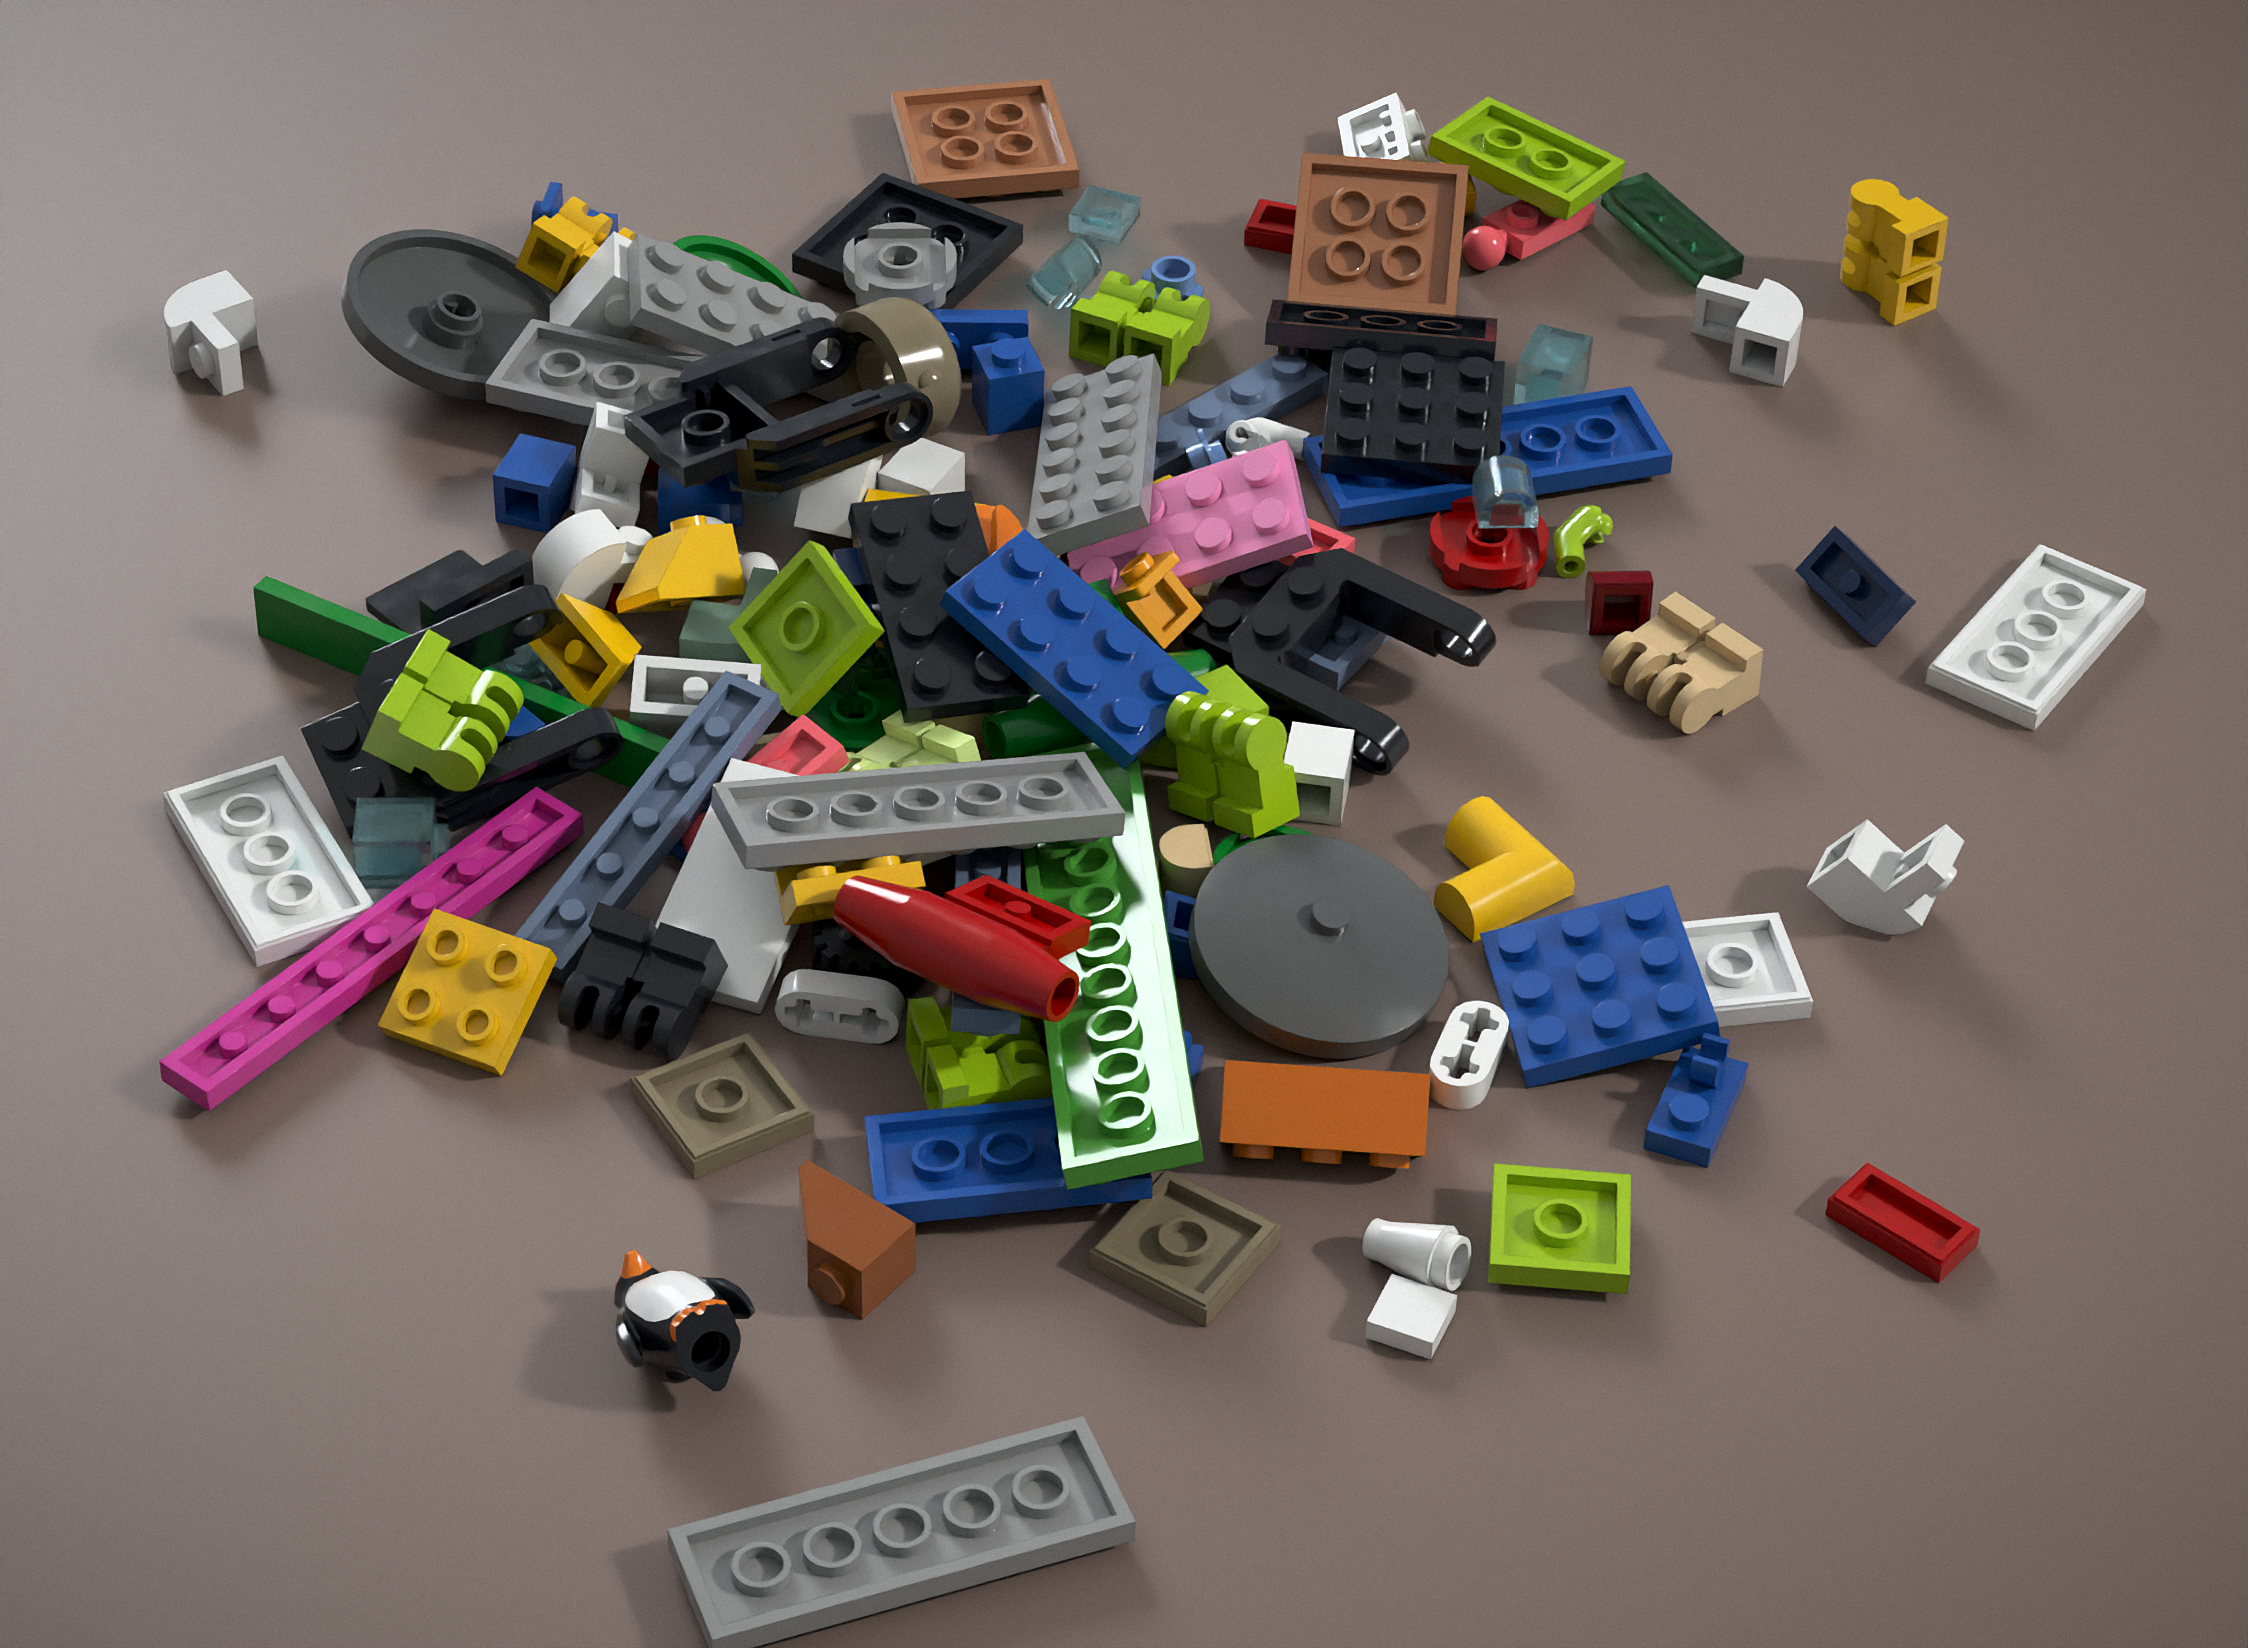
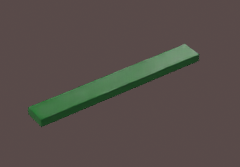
M265 576L253 587L258 635L357 676L361 675L371 652L411 635L268 576ZM488 666L481 670L483 672L486 670L496 671L511 678L523 693V706L545 723L546 726L576 712L591 708ZM613 717L624 739L623 748L614 759L591 772L632 788L670 739Z

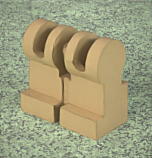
M1675 591L1659 603L1658 615L1634 632L1624 631L1618 634L1609 643L1601 657L1599 673L1615 686L1624 685L1625 692L1637 701L1647 699V706L1650 710L1659 716L1669 715L1672 725L1686 734H1692L1705 726L1714 714L1718 713L1724 716L1759 695L1764 649L1723 622L1715 627L1716 618Z

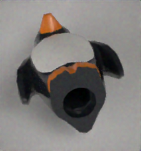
M636 1250L625 1253L622 1272L615 1282L614 1304L620 1311L616 1319L617 1345L629 1365L634 1368L641 1367L643 1365V1358L650 1365L665 1371L667 1377L673 1380L694 1378L712 1391H721L727 1385L741 1343L740 1330L735 1319H749L755 1313L750 1298L739 1286L724 1278H697L683 1271L659 1272L650 1266Z

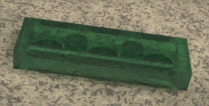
M1645 172L1621 180L1601 195L1600 205L1695 289H1697L1704 275L1726 280L1742 274L1744 255L1649 173Z

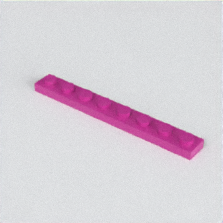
M535 787L160 1060L162 1081L207 1111H211L405 967L434 908L468 920L584 834L583 814L540 788Z

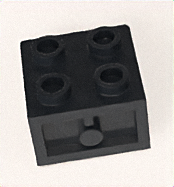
M515 548L491 562L481 565L465 551L457 550L366 598V608L369 613L382 623L412 635L527 585H534L533 559L519 548Z

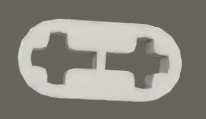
M799 969L789 973L783 979L775 1006V1013L781 1024L795 1033L853 1042L881 1044L891 1040L897 1034L905 1001L903 994L896 986L882 979L812 969ZM804 1000L810 1001V1005L805 1004ZM869 1008L875 1009L876 1014L869 1012Z
M1476 1000L1457 1006L1450 1014L1430 1060L1429 1094L1437 1104L1448 1109L1464 1110L1479 1105L1486 1097L1506 1051L1509 1020L1506 1013L1500 1007L1489 1002ZM1476 1031L1481 1032L1477 1043L1468 1040V1037H1472ZM1460 1067L1469 1070L1468 1073L1462 1075L1461 1079L1455 1078Z

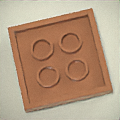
M1050 78L891 92V110L913 184L953 199L979 196L997 198L1013 193L1036 191L1053 193L1060 189L1079 188L1080 169Z
M1302 152L1287 301L1456 315L1469 165Z

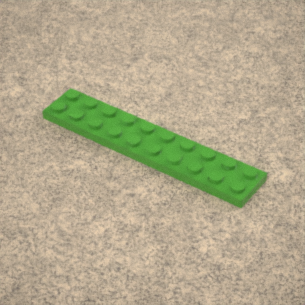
M1094 742L1031 756L1085 752L1126 812L1124 835L1100 837L1099 840L1092 843H1075L1069 840L1038 843L1035 847L1023 849L1028 893L1091 920L1088 945L1059 959L1060 962L1075 971L1079 976L1080 988L1077 1000L1068 1015L1061 1021L1051 1022L1044 1020L1061 1164L1068 1190L1094 1184H1105L1113 1180L1160 1170H1172L1180 1166L1204 1161L1141 759L1139 757L1124 770Z

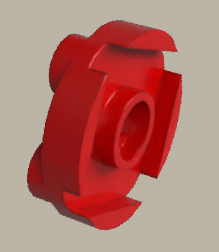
M1475 495L1460 498L1452 502L1451 512L1444 514L1441 518L1438 512L1432 518L1428 543L1430 558L1434 565L1442 571L1443 582L1453 589L1509 587L1514 590H1526L1533 587L1536 583L1537 573L1545 565L1547 559L1549 531L1543 518L1534 512L1532 520L1527 515L1518 512L1519 502L1506 497ZM1481 540H1492V543H1484Z

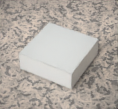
M1391 1274L1367 1319L1365 1338L1431 1360L1455 1314L1457 1295Z

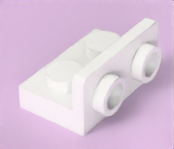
M1397 93L1338 117L1345 156L1431 162L1430 156L1427 154L1428 151L1422 141L1426 139V133L1420 117L1415 109L1406 112Z

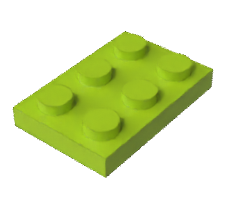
M1489 96L1431 135L1427 153L1446 164L1469 165V175L1492 185L1496 191L1505 195L1516 196L1539 207L1540 211L1544 214L1564 220L1571 218L1621 181L1626 163L1621 158Z

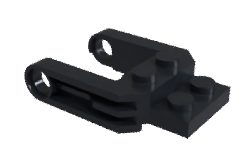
M818 317L685 364L678 378L679 390L675 397L623 415L625 436L684 488L707 484L715 477L724 475L741 490L782 493L916 442L925 434L931 424L933 405L930 399L912 384L897 382L875 391L867 389L779 422L762 407L838 379L848 370L855 354L853 339L832 320ZM832 338V349L827 357L819 362L812 363V353L817 344L824 339ZM910 400V410L905 419L896 425H890V415L894 408L901 402Z
M1343 548L1299 556L1291 566L1274 560L1227 576L1201 606L1203 611L1182 631L1184 645L1194 650L1203 649L1214 660L1233 668L1234 672L1269 706L1268 716L1280 720L1286 732L1290 733L1292 721L1355 730L1352 764L1379 776L1388 775L1409 750V741L1402 728L1384 713L1301 673L1308 665V660L1322 649L1343 624L1344 616L1347 615L1434 658L1440 654L1468 667H1478L1496 645V636L1493 629L1477 612Z
M535 584L518 588L371 652L354 688L358 703L300 727L351 840L408 814L422 817L425 824L454 832L506 809L535 787L547 791L605 765L619 754L623 748L624 739L611 712L600 707L581 710L497 747L493 758L485 765V771L479 782L473 789L468 791L447 789L437 783L429 773L417 767L413 769L412 773H409L361 749L380 706L399 675L403 672L407 662L428 629L451 641L447 652L482 670L516 655V648L543 637L558 623H563V615L548 587Z

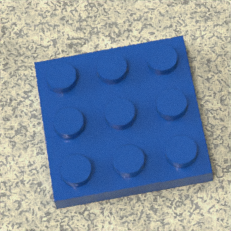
M1669 885L1480 933L1483 952L1500 1006L1509 1020L1508 1031L1527 1089L1701 1044L1704 1032L1720 1036L1718 1019Z

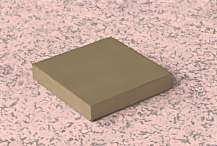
M750 1031L630 1078L631 1095L694 1179L815 1131L814 1113Z
M1164 1170L1152 1183V1199L1136 1200L1089 1251V1268L1206 1327L1280 1244L1281 1226L1169 1170Z

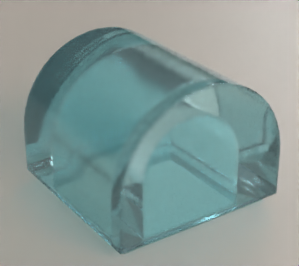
M1080 234L1051 254L1027 280L1026 287L1044 305L1055 309L1067 308L1100 273L1102 269L1101 254L1086 234L1083 236Z
M1496 456L1483 462L1473 475L1471 490L1478 528L1538 527L1539 510L1532 475L1528 465L1521 459L1513 456Z

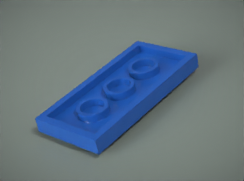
M1026 529L1018 533L948 588L939 604L942 609L1124 770L1167 734L1165 729L1166 714L1177 696L1187 691L1207 695L1209 691Z
M1053 1097L864 1116L873 1199L915 1224L927 1221L984 1217L996 1214L1152 1199L1151 1173L1113 1180L1105 1184L1067 1189L1062 1171Z

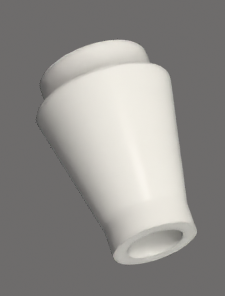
M1375 1218L1369 1224L1363 1239L1362 1250L1365 1258L1378 1261L1410 1280L1440 1290H1456L1463 1282L1471 1260V1242L1469 1238L1458 1235L1457 1229L1451 1225L1389 1222Z

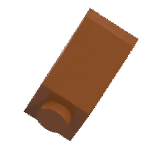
M806 1160L798 1167L799 1216L808 1287L814 1290L825 1302L831 1305H838L858 1318L863 1319L915 1272V1223L811 1161Z

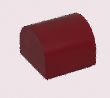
M1649 570L1588 571L1585 584V617L1589 635H1618L1624 631L1634 632L1650 620L1654 582Z

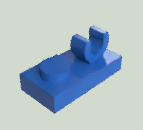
M1704 1032L1700 1049L1694 1047L1683 1048L1647 1126L1643 1149L1702 1167H1709L1744 1086L1749 1063L1728 1057L1730 1039Z

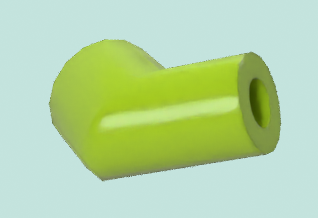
M1595 505L1579 507L1554 532L1552 540L1555 564L1560 576L1575 578L1583 574L1586 567L1584 543L1588 540L1593 544H1600L1604 542L1602 533L1610 536L1613 529V521L1609 515L1601 513L1600 507Z

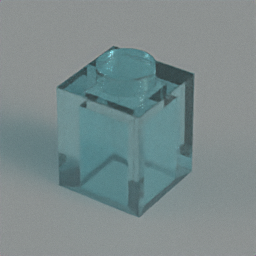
M1539 323L1517 363L1513 405L1582 394L1589 378L1593 337Z
M357 798L352 844L355 874L365 889H396L450 850L449 825L437 824L435 798Z

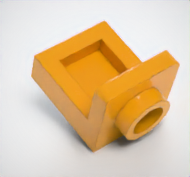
M1173 550L1150 556L1148 552H1143L1132 559L1120 571L1119 576L1123 582L1113 591L1124 616L1162 650L1203 611L1202 607L1171 571L1180 561Z

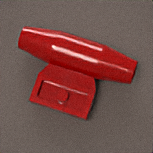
M857 875L848 879L841 887L833 908L834 920L838 925L894 965L981 1005L1046 1021L1058 1022L1068 1015L1077 1000L1080 988L1079 976L1075 971L1060 962L1059 959L1088 945L1091 920L989 875H983L946 892L945 899L928 891Z

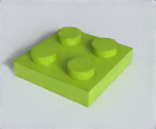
M811 540L802 547L728 627L752 663L761 664V676L770 689L779 694L780 703L786 712L797 717L803 714L806 715L885 631L823 545Z
M1494 1163L1491 1188L1488 1283L1627 1294L1630 1278L1631 1174Z

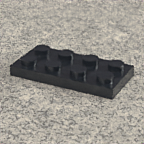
M1272 300L1266 321L1265 345L1277 346L1278 353L1289 356H1308L1311 354V349L1366 348L1371 351L1406 354L1421 352L1431 356L1481 357L1487 360H1495L1498 319Z
M971 490L851 503L848 520L875 618L885 630L881 635V640L904 723L1026 708L1030 696L1027 683L939 606L948 588L990 556Z

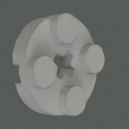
M894 222L876 225L867 229V239L859 241L854 246V238H852L845 246L843 254L844 280L848 288L855 293V301L859 306L882 298L905 297L923 305L928 310H934L945 304L946 293L955 284L957 276L956 249L953 243L946 237L945 245L931 238V228L920 224Z

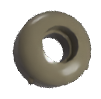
M890 297L848 310L836 317L834 322L848 333L855 344V354L850 367L841 377L832 381L838 400L867 389L875 391L897 382H907L924 393L933 405L931 424L921 438L933 436L949 425L954 418L961 399V372L952 342L943 325L932 312L923 305L908 298ZM828 338L827 355L832 349V338ZM910 400L901 402L894 408L890 415V425H896L905 419L910 410Z

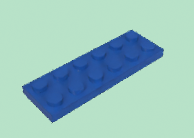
M1632 386L1502 406L1497 487L1321 473L1323 435L1304 438L1302 454L1338 527L1364 525L1369 522L1405 516H1419L1425 513L1451 509L1452 502L1468 496L1494 495L1509 499L1529 498L1552 492L1585 489L1601 484L1640 480L1645 477L1671 473L1673 458L1672 452Z

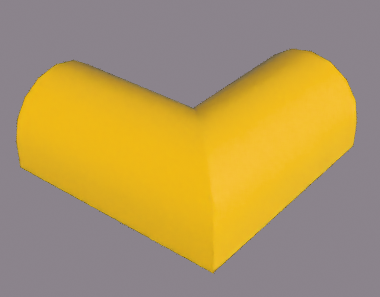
M1481 796L1470 800L1452 817L1446 830L1444 846L1470 870L1438 885L1434 894L1433 906L1473 943L1481 939L1480 933L1507 927L1574 894L1575 880L1573 873L1490 797Z

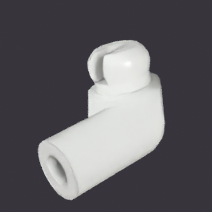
M1257 417L1247 421L1239 420L1232 423L1226 431L1225 443L1227 450L1233 455L1244 441L1256 433L1262 435L1271 444L1286 439L1294 458L1304 461L1302 457L1303 440L1307 437H1313V434L1263 417Z

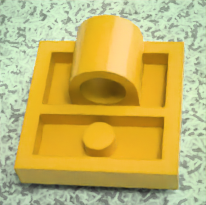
M434 908L377 1026L389 1037L502 1076L558 958L548 947Z

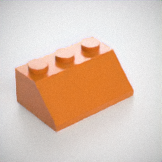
M1225 1060L1220 1142L1233 1143L1234 1157L1273 1159L1274 1146L1301 1148L1300 1161L1341 1164L1342 1151L1369 1152V1166L1409 1169L1410 1155L1425 1156L1430 1074Z

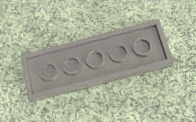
M1154 353L1141 358L1135 355L1124 356L1111 362L1105 370L1083 376L1080 373L1070 374L1060 378L1051 388L1046 389L1028 532L1055 556L1149 526L1162 372Z
M1085 752L712 783L711 807L744 868L765 872L779 871L789 865L811 863L840 866L848 863L850 860L890 855L899 856L900 860H905L914 854L947 852L964 855L972 853L978 848L1008 846L1016 849H1029L1035 847L1038 843L1067 840L1075 843H1092L1099 840L1100 837L1123 836L1126 814Z
M1081 1416L667 1529L668 1549L708 1647L754 1648L1135 1541L1136 1521L1085 1417Z

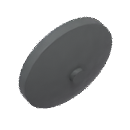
M414 229L380 236L370 241L357 252L350 263L342 287L341 306L349 329L359 343L376 360L397 375L441 394L486 401L485 383L531 319L550 322V304L558 295L550 288L515 268L518 258L501 248L458 233Z
M1307 834L1277 835L1262 838L1235 849L1220 860L1206 876L1190 915L1188 943L1191 959L1201 983L1211 998L1230 1018L1257 1037L1286 1050L1308 1056L1338 1059L1357 1058L1377 1054L1399 1045L1415 1034L1431 1016L1448 975L1449 946L1446 933L1434 906L1423 891L1405 873L1377 854L1360 846L1330 837Z

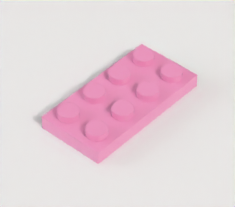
M1285 439L1153 484L1149 526L1067 552L1069 568L1087 584L1106 578L1113 592L1123 582L1119 576L1120 571L1132 559L1143 552H1148L1150 556L1173 550L1180 561L1171 571L1186 589H1190L1314 547L1293 452Z

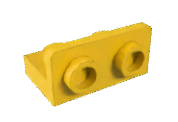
M890 855L850 860L848 863L840 866H827L820 863L789 865L782 870L775 871L774 877L784 926L834 918L833 908L837 894L844 883L853 876L858 875L923 890L926 885L921 861L906 863L905 860H900L899 856Z

